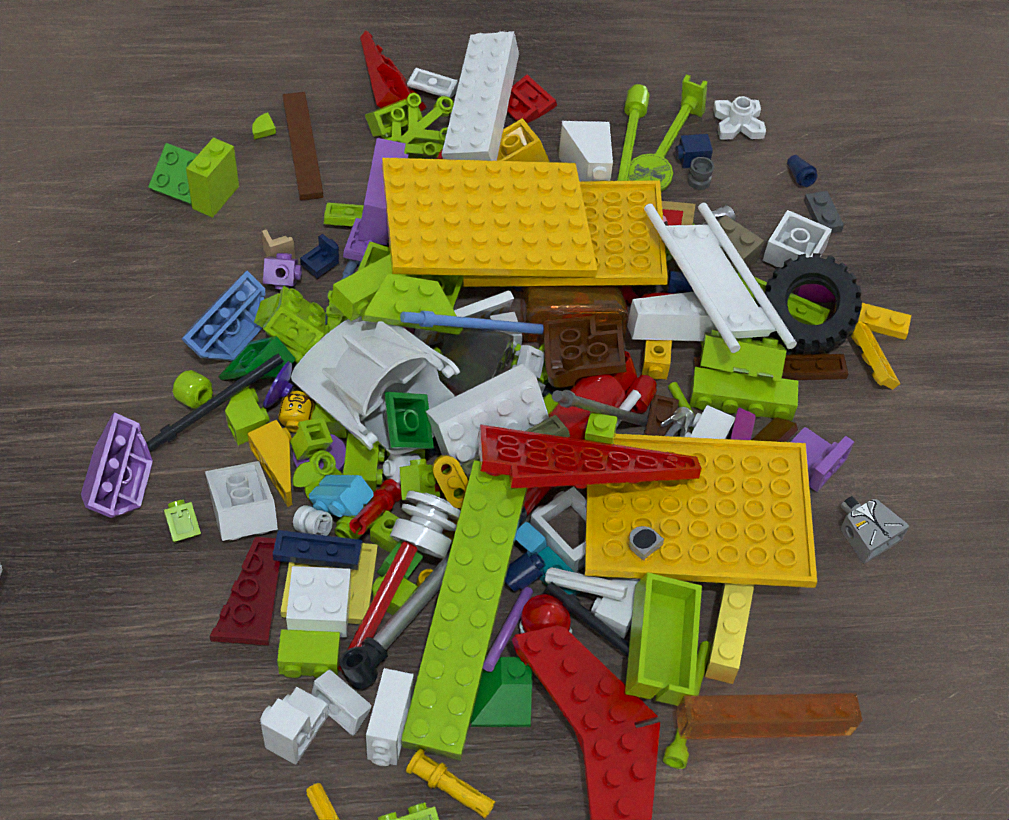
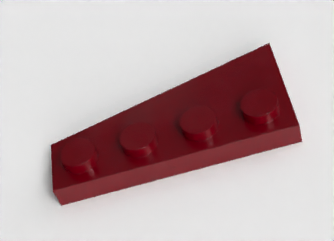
M254 538L242 564L241 573L237 581L235 580L231 588L230 597L220 612L219 621L210 634L211 642L269 645L281 561L273 560L276 538Z

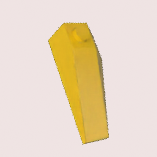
M523 118L503 129L497 161L549 162L541 140Z

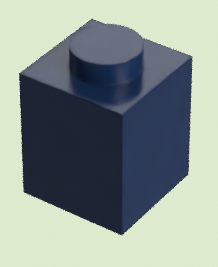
M708 134L682 135L679 145H676L675 148L676 159H680L682 169L690 168L692 160L697 157H706L711 160L713 152Z

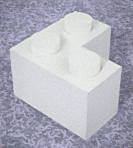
M298 687L295 688L291 695L287 694L283 700L278 698L272 707L268 706L264 710L260 719L265 748L296 765L328 718L327 703Z

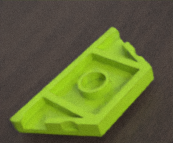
M394 274L386 275L362 316V321L375 323L382 321L389 325L457 335L463 330L462 327L439 325L421 327L416 323L401 322L400 315L402 312L420 313L421 311H432L436 315H457L438 281Z

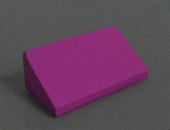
M742 408L737 409L731 440H751L756 418L755 414Z

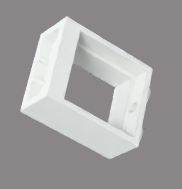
M572 487L566 492L561 491L547 505L537 507L531 515L530 524L546 538L547 546L576 573L585 567L586 541L572 550L547 523L570 506L586 521L587 500L575 487Z
M386 668L383 670L366 733L367 760H371L376 765L388 766L391 764L397 766L402 747L401 739L413 697L414 674Z

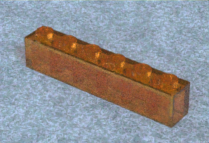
M857 693L684 696L676 710L680 739L851 736L863 721Z

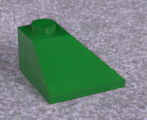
M277 336L251 341L218 377L221 380H239L279 353L284 362L260 379L276 378L282 367L288 361L293 363L296 358Z
M386 392L385 405L391 448L433 449L432 429L426 413L429 410L428 395Z
M500 657L493 671L489 672L483 669L471 718V727H531L532 671L530 665L525 666L520 657Z

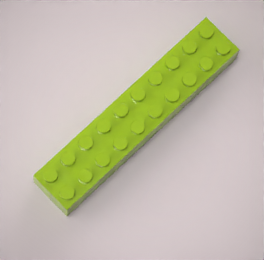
M474 460L401 739L402 747L417 751L421 748L425 753L458 761L462 759L484 669V661L487 657L528 489L511 488L509 475L492 476L480 470V461Z

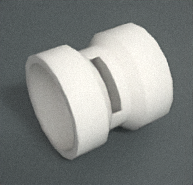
M308 505L300 507L293 518V526L300 533L327 536L333 524L332 517L328 512L316 510Z

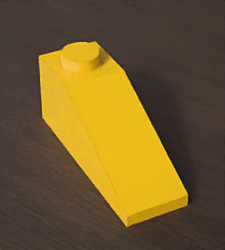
M274 420L247 433L249 448L257 461L260 462L261 467L286 506L289 507L293 505L290 451L292 437L286 427L282 428L278 421Z

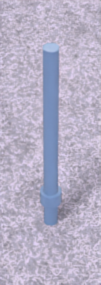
M421 311L420 313L402 312L400 315L401 322L416 323L421 327L439 325L543 334L544 332L543 324L436 315L432 311Z

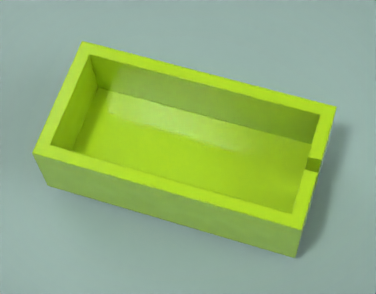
M648 572L635 585L625 694L651 699L656 695V701L680 707L694 696L701 585Z

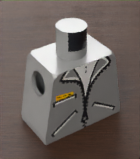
M850 496L841 504V508L847 513L841 526V531L863 564L902 541L909 528L905 521L877 499H872L861 505L853 496Z

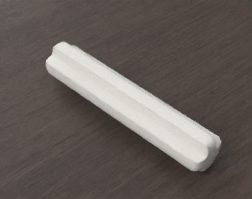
M550 568L546 571L545 581L547 584L553 581L560 587L623 600L627 595L628 587L624 583L585 576L584 574L557 568Z

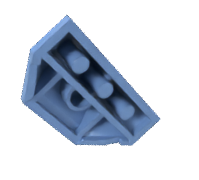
M245 271L194 322L184 334L182 340L200 358L225 361L234 360L262 329V327L254 323L260 301L264 300L265 288L248 271Z

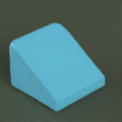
M525 522L518 528L515 539L531 553H539L547 547L546 538L528 522Z

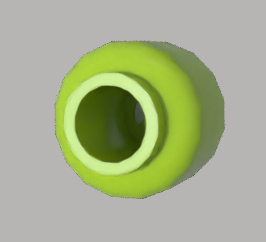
M193 370L181 373L173 384V396L177 401L190 408L196 409L212 397L213 388L211 381Z

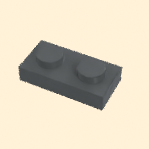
M828 191L805 194L803 201L812 220L831 228V233L842 232L844 224Z

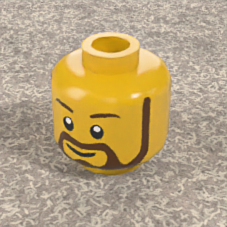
M292 391L282 398L278 420L288 431L297 433L299 422L312 420L315 403L305 392Z

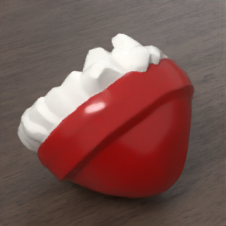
M544 594L534 596L526 602L522 609L519 626L520 633L552 626H562L572 634L569 612L562 605L563 603L553 596Z

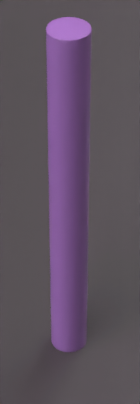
M526 587L521 591L484 661L483 668L486 671H493L521 617L524 605L533 594V590L530 587Z

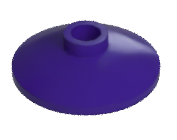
M288 361L282 367L271 385L262 407L265 409L272 406L280 397H284L292 391L294 385L289 383L292 372L291 362Z

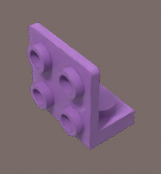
M806 427L796 435L791 443H806L810 488L818 492L842 466L850 454L854 444L853 440L845 436L839 443L834 442L831 445Z

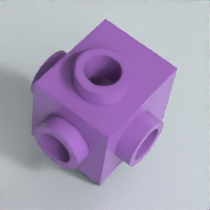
M277 253L276 257L268 256L264 258L263 284H275V289H282L283 286L290 289V286L297 284V280H301L302 266L298 265V259L292 258V254ZM281 268L285 270V275L281 272Z

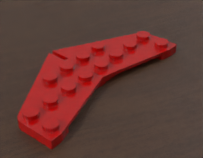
M552 626L515 635L512 638V642L517 655L525 666L530 665L575 731L584 757L590 820H652L660 722L636 728L635 725L654 721L658 716L639 697L625 694L626 685L566 628Z

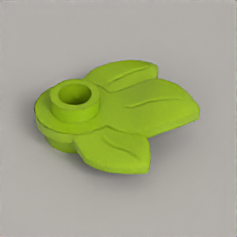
M321 450L313 453L309 462L302 463L297 467L293 475V486L305 487L306 496L311 502L309 494L316 486H319V483L326 475L343 474L336 468V461L332 454ZM320 459L324 463L322 469H320L318 465Z

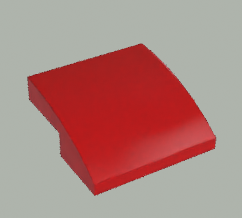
M526 75L512 86L507 113L516 121L523 118L526 123H529L548 113L557 106V102L530 76Z

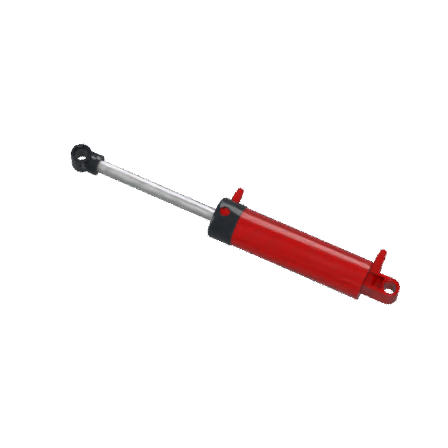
M625 351L626 372L581 377L576 380L577 383L570 391L576 396L619 408L626 399L625 392L635 378H637V372L630 353ZM558 403L548 414L549 418L556 415L569 430L570 436L568 438L585 440L591 411L573 406L566 408ZM553 486L531 487L527 489L518 528H520L527 516ZM450 552L374 638L366 637L361 643V647H353L343 653L339 663L351 686L356 689H363L375 682L378 676L376 667L388 657L386 651L388 647L441 588Z

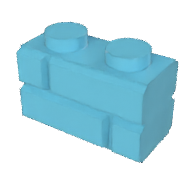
M326 475L319 483V486H316L309 494V499L314 504L313 508L316 510H322L330 515L342 517L356 516L363 509V504H367L374 495L362 476Z

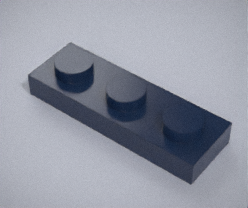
M278 530L273 550V560L358 570L363 541Z

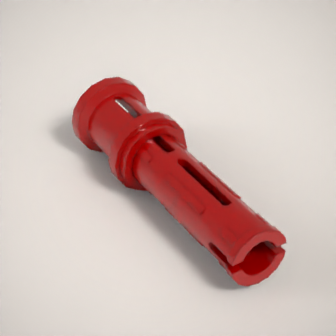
M391 478L386 479L381 484L380 489H376L373 492L374 496L370 499V502L350 521L349 527L353 533L358 531V535L365 533L367 528L382 513H385L386 510L390 511L395 502L402 498L401 484Z

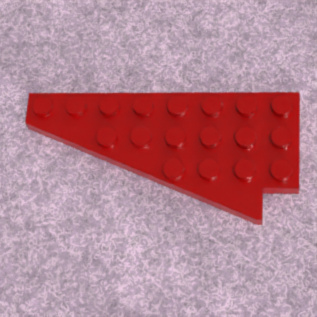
M481 424L479 427L480 470L492 476L509 475L511 488L572 485L573 487L583 489L588 484L626 482L638 484L645 481L699 479L702 469L696 456Z

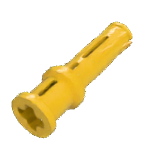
M420 748L409 762L406 772L408 774L414 773L428 782L427 786L431 789L438 787L486 819L496 801L447 771L448 767H446V764L443 762L439 764L432 760Z

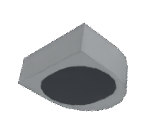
M646 526L633 529L629 537L630 549L642 560L661 547L664 542V538Z

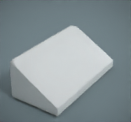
M415 68L407 86L451 98L457 93L458 80Z
M331 670L326 671L314 681L311 695L326 702L328 705V715L348 733L355 735L370 712L371 704Z

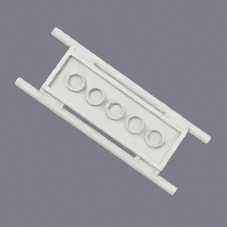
M706 203L700 204L698 210L708 225L666 226L653 204H647L644 207V211L732 353L739 351L741 348L736 338L766 337L774 331H777L788 349L796 346L797 342ZM720 247H723L761 307H758Z

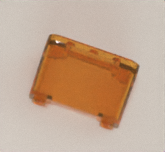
M621 285L522 286V322L543 324L544 326L543 321L595 315L596 323L621 320L623 339L625 340L629 318ZM523 333L524 342H536L538 334Z

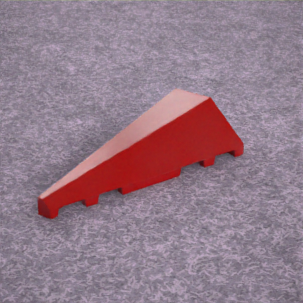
M365 31L360 39L376 105L382 108L407 98L411 93H416L414 89H409L405 82V77L392 60L381 54L383 49L380 45H375L372 34ZM421 102L418 107L420 111H423L427 106L424 102Z

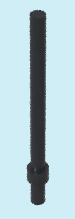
M279 353L174 424H168L160 429L161 433L146 442L149 452H152L167 441L168 443L172 442L181 431L282 364L284 361Z
M553 581L546 587L545 590L562 602V605L569 614L573 612L629 657L630 643L582 606L580 599L572 593L569 595Z

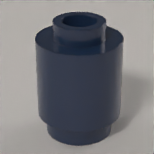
M527 551L509 564L505 581L514 591L520 588L523 590L545 574L543 567L546 564L537 552L532 554L530 551Z

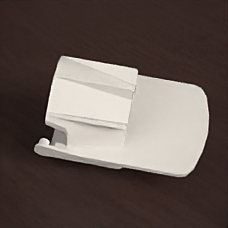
M360 316L353 321L345 320L323 336L295 366L291 379L296 386L342 424L369 450L373 448L372 444L378 441L390 454L398 455L415 449L391 448L385 393L427 394L429 409L455 397L439 380L437 369L439 371L442 369L443 374L447 378H450L453 374L458 375L460 370L451 360L430 348L402 326L389 325L382 321L377 323L362 321Z

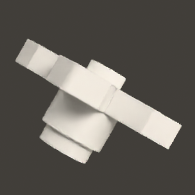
M741 96L737 97L732 103L728 100L715 101L713 107L715 117L723 120L718 126L720 139H734L740 131L750 139H764L766 133L765 124L756 119L760 116L761 112L759 100H750L747 97Z

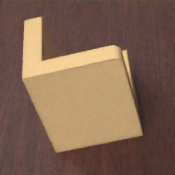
M267 229L261 231L263 249L267 257H276L277 253H289L295 259L294 240L292 237L287 238L283 236L272 240Z

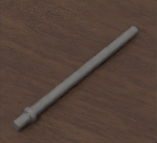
M556 390L552 394V399L566 408L573 406L594 413L616 416L619 420L640 426H646L648 418L644 415L579 397L569 390Z

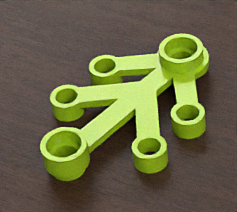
M411 93L406 99L408 131L401 136V121L405 116V112L400 107H394L389 114V118L392 121L391 137L387 140L405 143L404 154H416L432 158L437 152V146L433 142H427L424 146L408 143L413 139L439 141L444 144L445 138H443L442 133L447 134L448 128H443L440 131L425 129L438 117L449 116L454 103L447 96L438 98L434 104V109L418 122V106L421 103V98L418 94ZM410 99H415L417 104H412ZM442 102L447 103L449 107H444ZM393 113H399L401 118H396ZM426 147H430L433 153L427 152Z

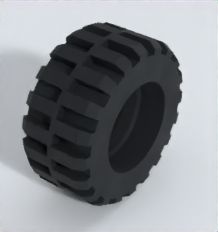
M813 253V257H806V254L798 255L797 260L793 261L791 258L786 260L782 268L777 267L774 270L772 278H769L764 292L797 342L794 347L796 352L801 354L804 351H811V354H819V351L822 350L829 352L833 350L834 346L842 345L846 338L851 336L855 330L862 309V292L860 286L856 284L857 278L854 273L849 274L847 271L848 266L843 262L840 264L835 263L834 257L828 255L827 259L820 258L821 253ZM804 284H818L827 288L836 299L834 315L830 320L819 325H807L797 321L788 310V298L791 292ZM777 331L772 332V336L775 339L783 342Z

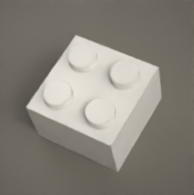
M787 210L768 241L763 261L782 268L786 260L790 258L793 261L797 260L798 255L806 254V257H813V253H821V257L826 249L832 229Z
M292 566L286 615L287 629L340 632V637H347L351 596V569Z

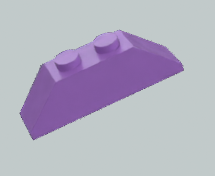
M115 412L112 414L94 448L81 492L86 508L110 518L141 507L153 462L147 443L141 434L140 424Z

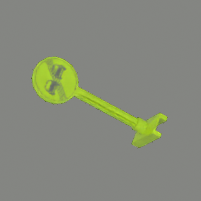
M686 74L682 82L681 110L655 154L640 155L631 161L628 181L660 180L661 192L666 190L671 184L673 170L665 156L689 114L691 113L702 117L704 114L708 82L703 80L701 85L690 82L691 76Z

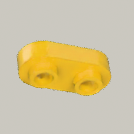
M439 456L432 465L433 475L446 500L453 507L462 508L468 479L460 463L453 456ZM444 464H449L451 467L448 473L441 472V467ZM457 488L463 489V494L460 497L454 496V491Z

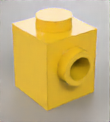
M672 340L645 341L642 375H648L653 379L667 380L671 361Z

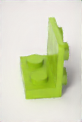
M283 286L280 290L278 307L264 324L263 330L273 336H277L282 342L305 356L325 334L326 313L319 304L315 302L310 303L305 300L297 290Z

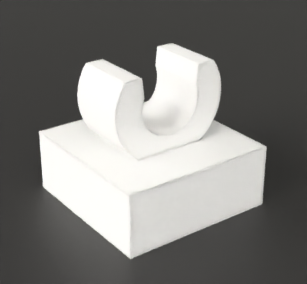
M521 345V349L515 353L519 357L517 365H513L512 368L523 364L536 378H540L545 353L530 345Z

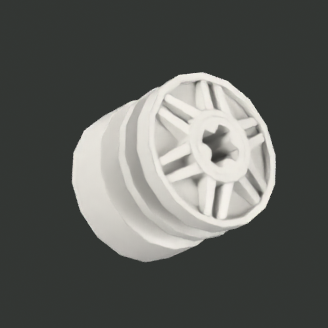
M408 491L406 499L416 506L403 504L402 510L412 517L410 520L397 518L390 537L398 542L400 540L415 545L418 551L445 559L452 540L443 535L442 531L443 529L456 531L457 525L447 519L458 521L461 511L453 507L448 501L435 495Z

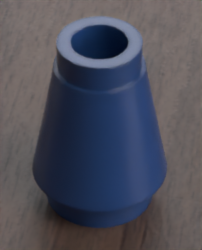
M793 155L787 160V165L798 185L808 187L817 180L816 168L798 155Z

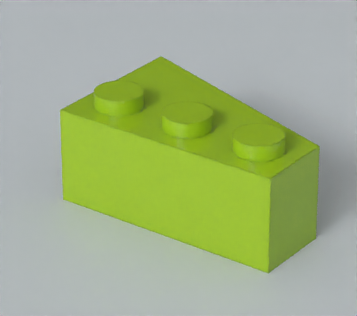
M711 329V333L705 332L700 357L701 366L729 372L749 373L748 376L758 377V375L773 377V381L781 382L786 350L781 344H778L777 339L763 337L762 341L752 340V337L736 338L741 348L739 351L732 353L717 329Z

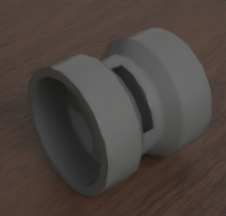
M706 157L693 159L688 176L690 187L696 190L707 189L711 183L714 163Z

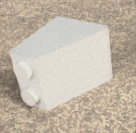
M562 121L559 159L562 163H576L579 181H610L613 158L609 122Z

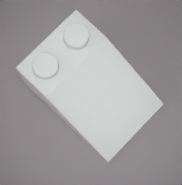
M259 461L205 471L222 541L237 540L243 536L266 534L269 531L278 530L274 499Z

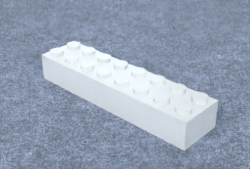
M501 31L498 33L470 35L442 150L443 159L497 161L519 56L514 32Z

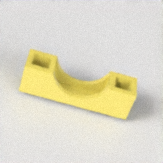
M723 583L716 629L705 672L706 678L730 684L734 683L741 661L754 590L753 584Z

